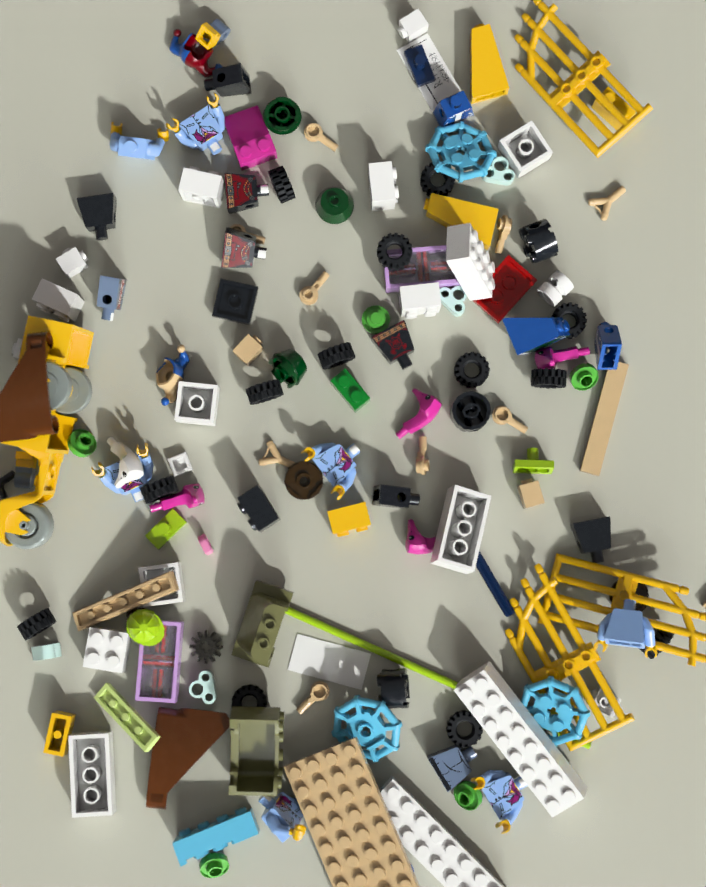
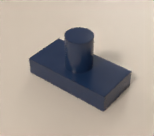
M422 44L405 50L404 55L417 88L435 82V76Z

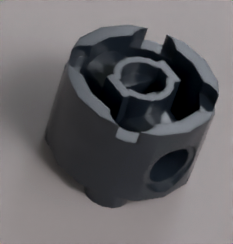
M546 219L519 229V235L525 242V246H523L524 254L526 257H530L532 263H538L558 255L557 240L554 232L548 230L551 225Z
M474 391L464 392L456 398L451 406L450 415L452 422L463 432L478 431L489 420L491 407L484 395Z
M406 668L395 670L382 669L381 673L377 675V685L381 687V695H378V701H385L389 709L409 708V702H406V698H410L408 675H404L407 673Z

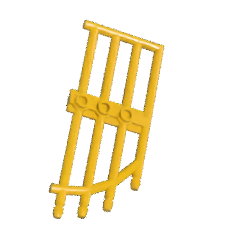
M533 0L534 4L544 14L538 23L531 19L527 13L522 14L523 21L527 23L533 32L529 43L520 34L514 36L516 42L527 52V70L520 63L515 65V69L518 73H521V76L588 149L599 158L653 108L649 103L643 107L610 73L607 68L611 63L602 53L597 51L593 55L556 16L554 12L558 8L554 3L548 7L542 0ZM548 20L587 59L579 68L544 32L543 27ZM538 38L573 73L565 81L535 51ZM535 62L558 86L550 95L535 79ZM600 74L637 112L630 120H627L592 83ZM584 88H587L622 125L614 134L577 96ZM572 101L607 140L597 147L562 108Z
M556 553L550 579L556 577L558 582L613 596L610 608L558 594L562 603L607 615L612 613L614 608L623 609L625 599H632L636 603L681 614L686 628L648 619L653 628L689 637V650L655 641L654 647L663 652L688 658L687 665L695 667L696 661L706 663V655L697 652V640L706 641V634L696 631L692 618L706 621V613L687 608L676 594L679 592L680 594L688 595L689 588ZM566 563L618 577L616 589L559 574L561 564ZM638 583L663 589L674 604L635 594ZM546 592L542 607L547 616L552 621L565 624L560 614L549 612L552 599L548 592ZM539 617L537 623L543 624ZM571 618L577 628L598 633L599 625Z
M538 563L534 568L539 574L543 586L534 592L526 578L520 580L529 600L524 610L519 606L515 597L509 600L519 619L517 638L510 628L505 630V634L509 638V642L532 683L544 680L548 676H553L554 679L562 682L563 679L572 675L601 728L590 733L585 724L581 739L566 742L571 752L634 721L635 718L632 713L624 714L596 662L601 660L598 655L599 653L594 649L592 642L585 644L554 588L558 584V580L556 577L549 580L543 567ZM546 592L551 597L578 646V649L570 653L566 650L539 601ZM533 608H535L561 655V658L553 662L549 659L528 621ZM525 631L544 664L543 667L534 671L523 651ZM588 666L618 718L609 724L606 722L579 673L580 670ZM545 688L537 690L539 693H546ZM558 689L559 692H561V693H563V694H565V695L568 694L567 692H564V691ZM570 698L572 707L574 706L577 709L572 698ZM554 707L548 709L551 714H558ZM573 716L577 724L579 716ZM563 729V731L559 733L561 735L567 734L568 731L567 729Z

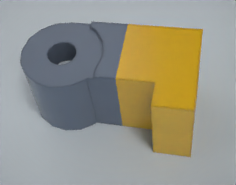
M219 19L214 20L211 24L205 22L201 25L195 40L209 50L224 41L231 29Z
M16 451L14 487L31 489L34 483L37 458L27 452Z

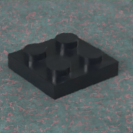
M220 279L212 317L250 325L259 288L253 285Z

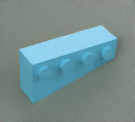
M242 807L235 810L236 814L230 816L223 814L216 818L217 821L212 823L204 821L198 824L196 829L190 830V828L179 831V835L176 836L172 844L180 867L186 865V861L189 858L194 857V859L198 860L205 857L204 855L208 854L211 849L217 852L227 847L229 842L236 844L259 834L260 829L252 808Z

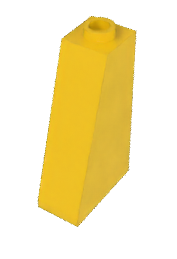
M478 24L471 29L470 33L471 104L506 95L509 91L508 81L490 24Z
M431 193L430 199L426 198L424 209L427 210L426 216L446 228L448 226L470 223L473 229L477 230L479 240L483 241L484 249H489L498 208Z

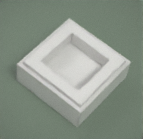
M186 452L168 458L174 477L193 470Z

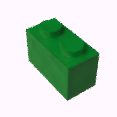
M346 368L330 380V384L355 413L370 401V397Z

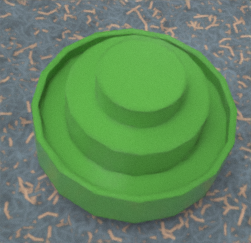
M379 305L368 307L362 315V325L371 334H378L386 330L390 324L388 311Z
M589 363L577 365L570 372L569 376L572 386L579 391L592 388L599 378L598 371Z
M85 429L75 430L69 435L67 440L70 451L78 457H89L97 447L95 437Z
M462 781L456 785L454 797L458 805L463 809L472 811L482 803V794L480 789L474 790L477 786L470 781Z
M212 852L203 857L199 863L201 875L207 878H216L225 874L229 869L227 856Z

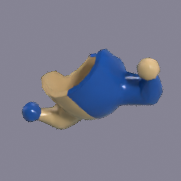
M184 345L177 346V351L180 353L177 359L172 360L165 357V363L156 371V385L163 389L166 397L161 399V403L164 406L176 401L179 381H183V370L190 361Z

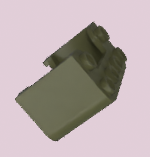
M232 706L229 726L231 753L228 795L277 796L278 789H282L283 767H279V761H283V749H280V742L283 743L284 712L280 711V707Z

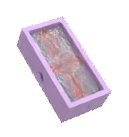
M446 245L412 248L411 260L403 269L399 268L395 271V269L388 270V267L384 268L386 293L399 292L400 286L439 282V289L461 286L446 262ZM402 249L387 250V254L390 258L397 259L402 255Z
M161 620L165 628L162 640L153 646L139 645L136 701L176 703L178 701L184 622Z

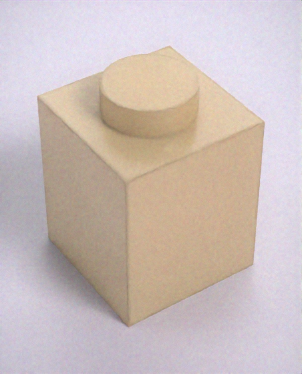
M247 334L233 349V353L249 366L264 350L261 346L263 342L257 336L251 337Z
M532 478L521 481L522 485L517 486L523 509L545 503L538 480L533 482Z

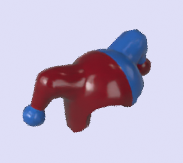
M174 30V37L169 49L172 54L179 56L185 65L195 68L206 78L213 75L212 71L214 69L223 67L221 64H216L212 68L208 66L207 61L214 50L213 48L207 50L195 40L196 34L190 33L185 41L179 44L178 39L181 36V30Z

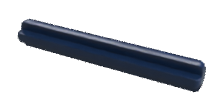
M479 551L476 567L506 617H509L515 613L514 609Z

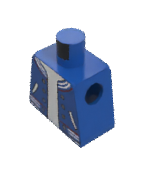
M464 91L439 101L433 112L438 125L442 127L458 123L474 115L472 106Z
M602 322L597 326L594 342L597 370H617L622 347L618 326Z

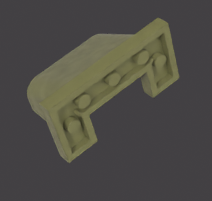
M256 580L231 655L269 668L275 651L274 644L285 611H288L294 592Z

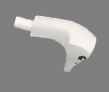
M109 437L107 443L111 446L110 451L120 459L119 473L114 484L118 489L128 482L140 479L144 475L140 459L129 447L121 442H117L113 437Z

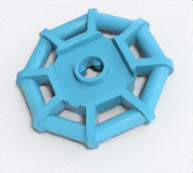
M464 121L443 127L437 126L429 144L425 146V151L429 154L434 164V170L437 173L441 172L461 183L464 180L480 176L485 177L488 174L487 171L493 159L497 157V152L493 149L487 137L488 133L485 130L481 131L469 126ZM458 131L457 135L448 136L446 134ZM439 139L444 142L442 147L436 146ZM480 142H482L485 151L480 150L478 145ZM462 150L464 152V155H461V153H457V151ZM437 154L441 155L443 162L440 161ZM479 159H485L481 166L477 163Z
M548 676L544 680L533 684H526L523 687L524 692L520 701L533 714L534 719L542 728L552 732V736L548 735V737L556 747L560 744L582 738L583 729L591 714L577 686L573 687L554 679L553 676ZM545 687L549 688V691L544 694L537 691ZM555 688L567 692L568 694L565 695L561 692H558L555 690ZM530 696L536 699L533 706H527ZM573 697L578 709L574 708V706L572 707L570 698ZM554 707L558 714L553 715L548 709ZM573 716H579L576 727L571 723ZM567 728L570 733L558 736V732L563 731V729Z
M355 695L353 699L341 706L335 707L333 711L335 714L334 726L331 734L340 743L357 736L360 745L367 747V750H363L366 759L373 760V762H378L380 758L400 748L399 737L403 724L387 707L385 701H377ZM362 706H367V707L375 708V709H377V710H376L375 712H374V710H372V709H370V708H367V709L364 710ZM353 707L356 708V712H355V713H353V714H351V715H349V714L346 713L348 710L352 709ZM380 712L384 714L390 723L384 722L379 715ZM342 720L346 722V729L341 728ZM363 727H368L370 729V733L368 731H363ZM392 730L391 740L386 738V732ZM382 744L385 746L380 750H376V747Z

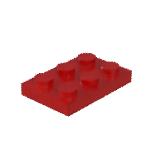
M510 255L495 269V273H493L495 289L492 290V298L472 300L498 324L537 281Z

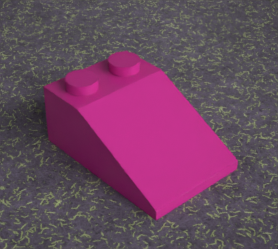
M258 105L225 117V128L242 171L277 158L276 149Z

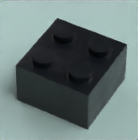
M258 485L238 497L240 502L237 505L244 515L247 513L250 517L247 521L253 530L263 532L281 520Z

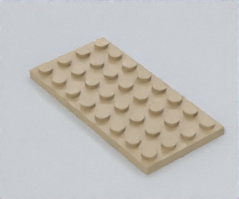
M357 736L283 767L333 887H420Z

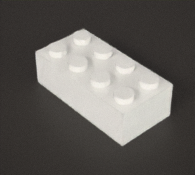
M470 223L448 226L446 262L470 301L492 298V290L495 289L493 279L495 264L490 260L488 251H485L483 241L479 240L477 230H474Z
M453 485L447 489L430 561L431 564L464 574L475 571L491 501L490 495L458 485Z
M113 730L70 734L68 741L72 818L113 815L116 812Z

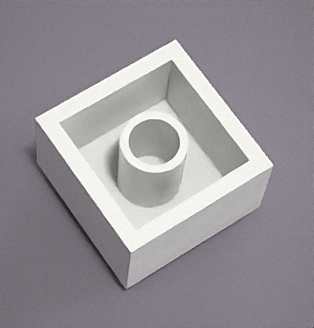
M533 121L528 122L499 140L497 146L502 156L507 159L510 168L514 171L517 178L549 160L553 153Z
M392 161L368 163L372 211L395 209V203H398L399 190L398 186H394L396 184L397 171L396 167H392Z
M184 167L178 189L182 199L220 208L225 189L222 176L215 171H208L207 173L197 167Z
M43 278L32 298L37 303L36 307L40 308L41 311L49 315L53 312L57 318L67 323L69 320L76 321L85 303L78 294Z
M439 282L399 287L398 297L401 317L405 316L406 319H413L421 314H424L425 317H431L439 313L441 308Z
M179 381L174 420L179 423L216 426L220 387L212 384Z
M181 562L139 567L140 583L173 571L180 589L143 605V607L186 601Z
M96 626L89 627L83 667L118 673L125 672L131 638L127 631Z

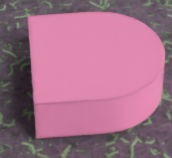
M202 534L197 537L206 555L213 553L214 550L207 536Z

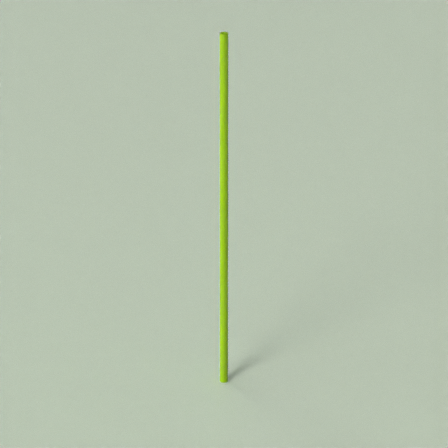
M289 607L288 611H285V614L454 689L458 684L457 681ZM589 742L583 745L582 747L589 749L592 742Z

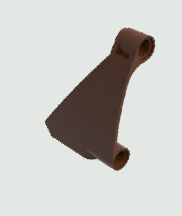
M49 331L29 333L27 335L26 352L0 393V442L32 439L37 436L57 434L59 431L58 419L56 416L51 415L47 355L53 348V338Z
M159 707L155 731L161 737L152 748L146 808L166 810L169 791L229 729L230 719L226 713L190 708L173 709Z

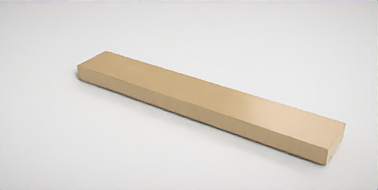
M618 362L617 370H606L580 467L581 472L595 476L600 475L629 364Z
M169 571L77 610L72 614L78 631H82L180 589L174 572Z

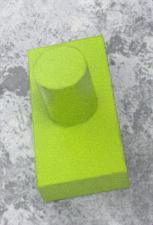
M534 447L528 448L527 460H514L512 466L513 473L552 474L554 460H539V449Z
M172 509L145 537L160 550L187 522L175 509Z

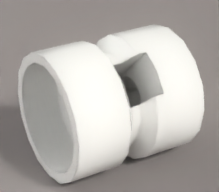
M558 270L548 278L549 282H544L537 289L541 298L552 307H555L562 300V295L566 296L574 288L572 282Z

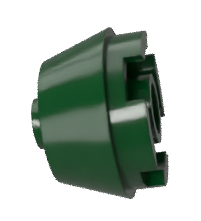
M277 97L267 104L263 113L266 127L271 132L279 135H286L295 131L300 125L302 117L299 106L287 97Z
M329 187L323 190L316 200V211L319 217L330 224L345 222L351 216L354 209L352 196L340 187Z
M293 349L275 353L268 362L274 368L271 370L273 376L279 379L280 383L285 382L288 384L287 388L298 385L307 371L304 359Z

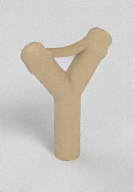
M620 186L606 198L589 199L588 205L595 207L601 215L600 219L606 221L609 216L611 203L624 194L626 189ZM596 205H604L602 212L600 208Z
M272 440L266 443L268 446L263 458L258 460L260 466L279 463L289 468L296 463L281 456ZM270 450L273 457L265 458Z

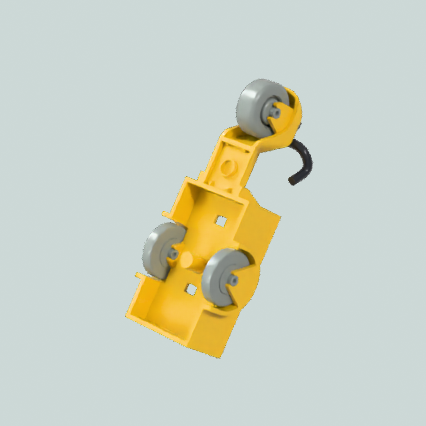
M29 315L18 363L26 352V338L29 333L46 331L51 333L53 348L47 355V377L51 415L57 417L59 431L57 434L42 435L32 439L1 442L17 446L39 459L38 466L40 468L34 479L35 491L8 498L4 485L14 479L15 472L12 470L0 478V542L6 546L14 545L21 549L38 548L44 545L53 533V516L42 503L49 501L54 496L64 454L69 452L67 440L73 432L75 422L78 421V418L65 416L60 413H78L89 404L92 397V385L88 376L81 370L69 366L89 369L87 363L94 332L73 324Z

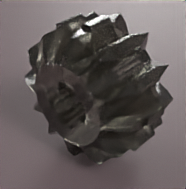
M205 630L204 636L200 631L197 632L199 639L196 637L191 639L196 645L192 644L189 646L191 649H196L191 655H199L196 660L197 662H200L202 657H204V664L208 663L209 657L212 662H215L216 658L213 654L221 656L217 649H223V645H217V642H220L222 638L219 637L215 640L216 632H213L209 637V630ZM204 641L211 645V649H208V652H205V649L202 648V645L205 644Z

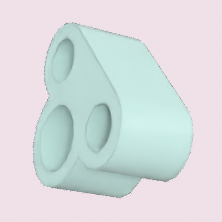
M501 156L493 160L492 165L487 171L492 176H485L482 179L488 183L507 186L512 184L515 173L513 170L508 169L509 163L507 159ZM501 163L504 165V170L498 171L494 165ZM504 176H509L510 180H506Z
M455 286L451 290L447 287L441 288V303L452 315L456 317L461 316L465 311L464 301L467 297L461 286ZM459 290L463 293L464 297L457 300L454 298L453 292ZM447 292L448 297H443L441 293ZM455 306H460L462 310L456 311Z
M60 642L31 647L33 661L62 656Z
M203 670L199 674L198 680L190 684L189 693L192 697H202L203 702L206 704H212L217 699L214 675L210 670ZM203 674L209 675L208 681L203 680ZM199 683L203 686L201 694L193 692L194 684ZM206 694H212L213 699L207 700Z

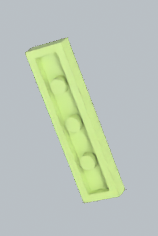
M105 683L95 695L94 699L144 752H149L161 736L110 683Z

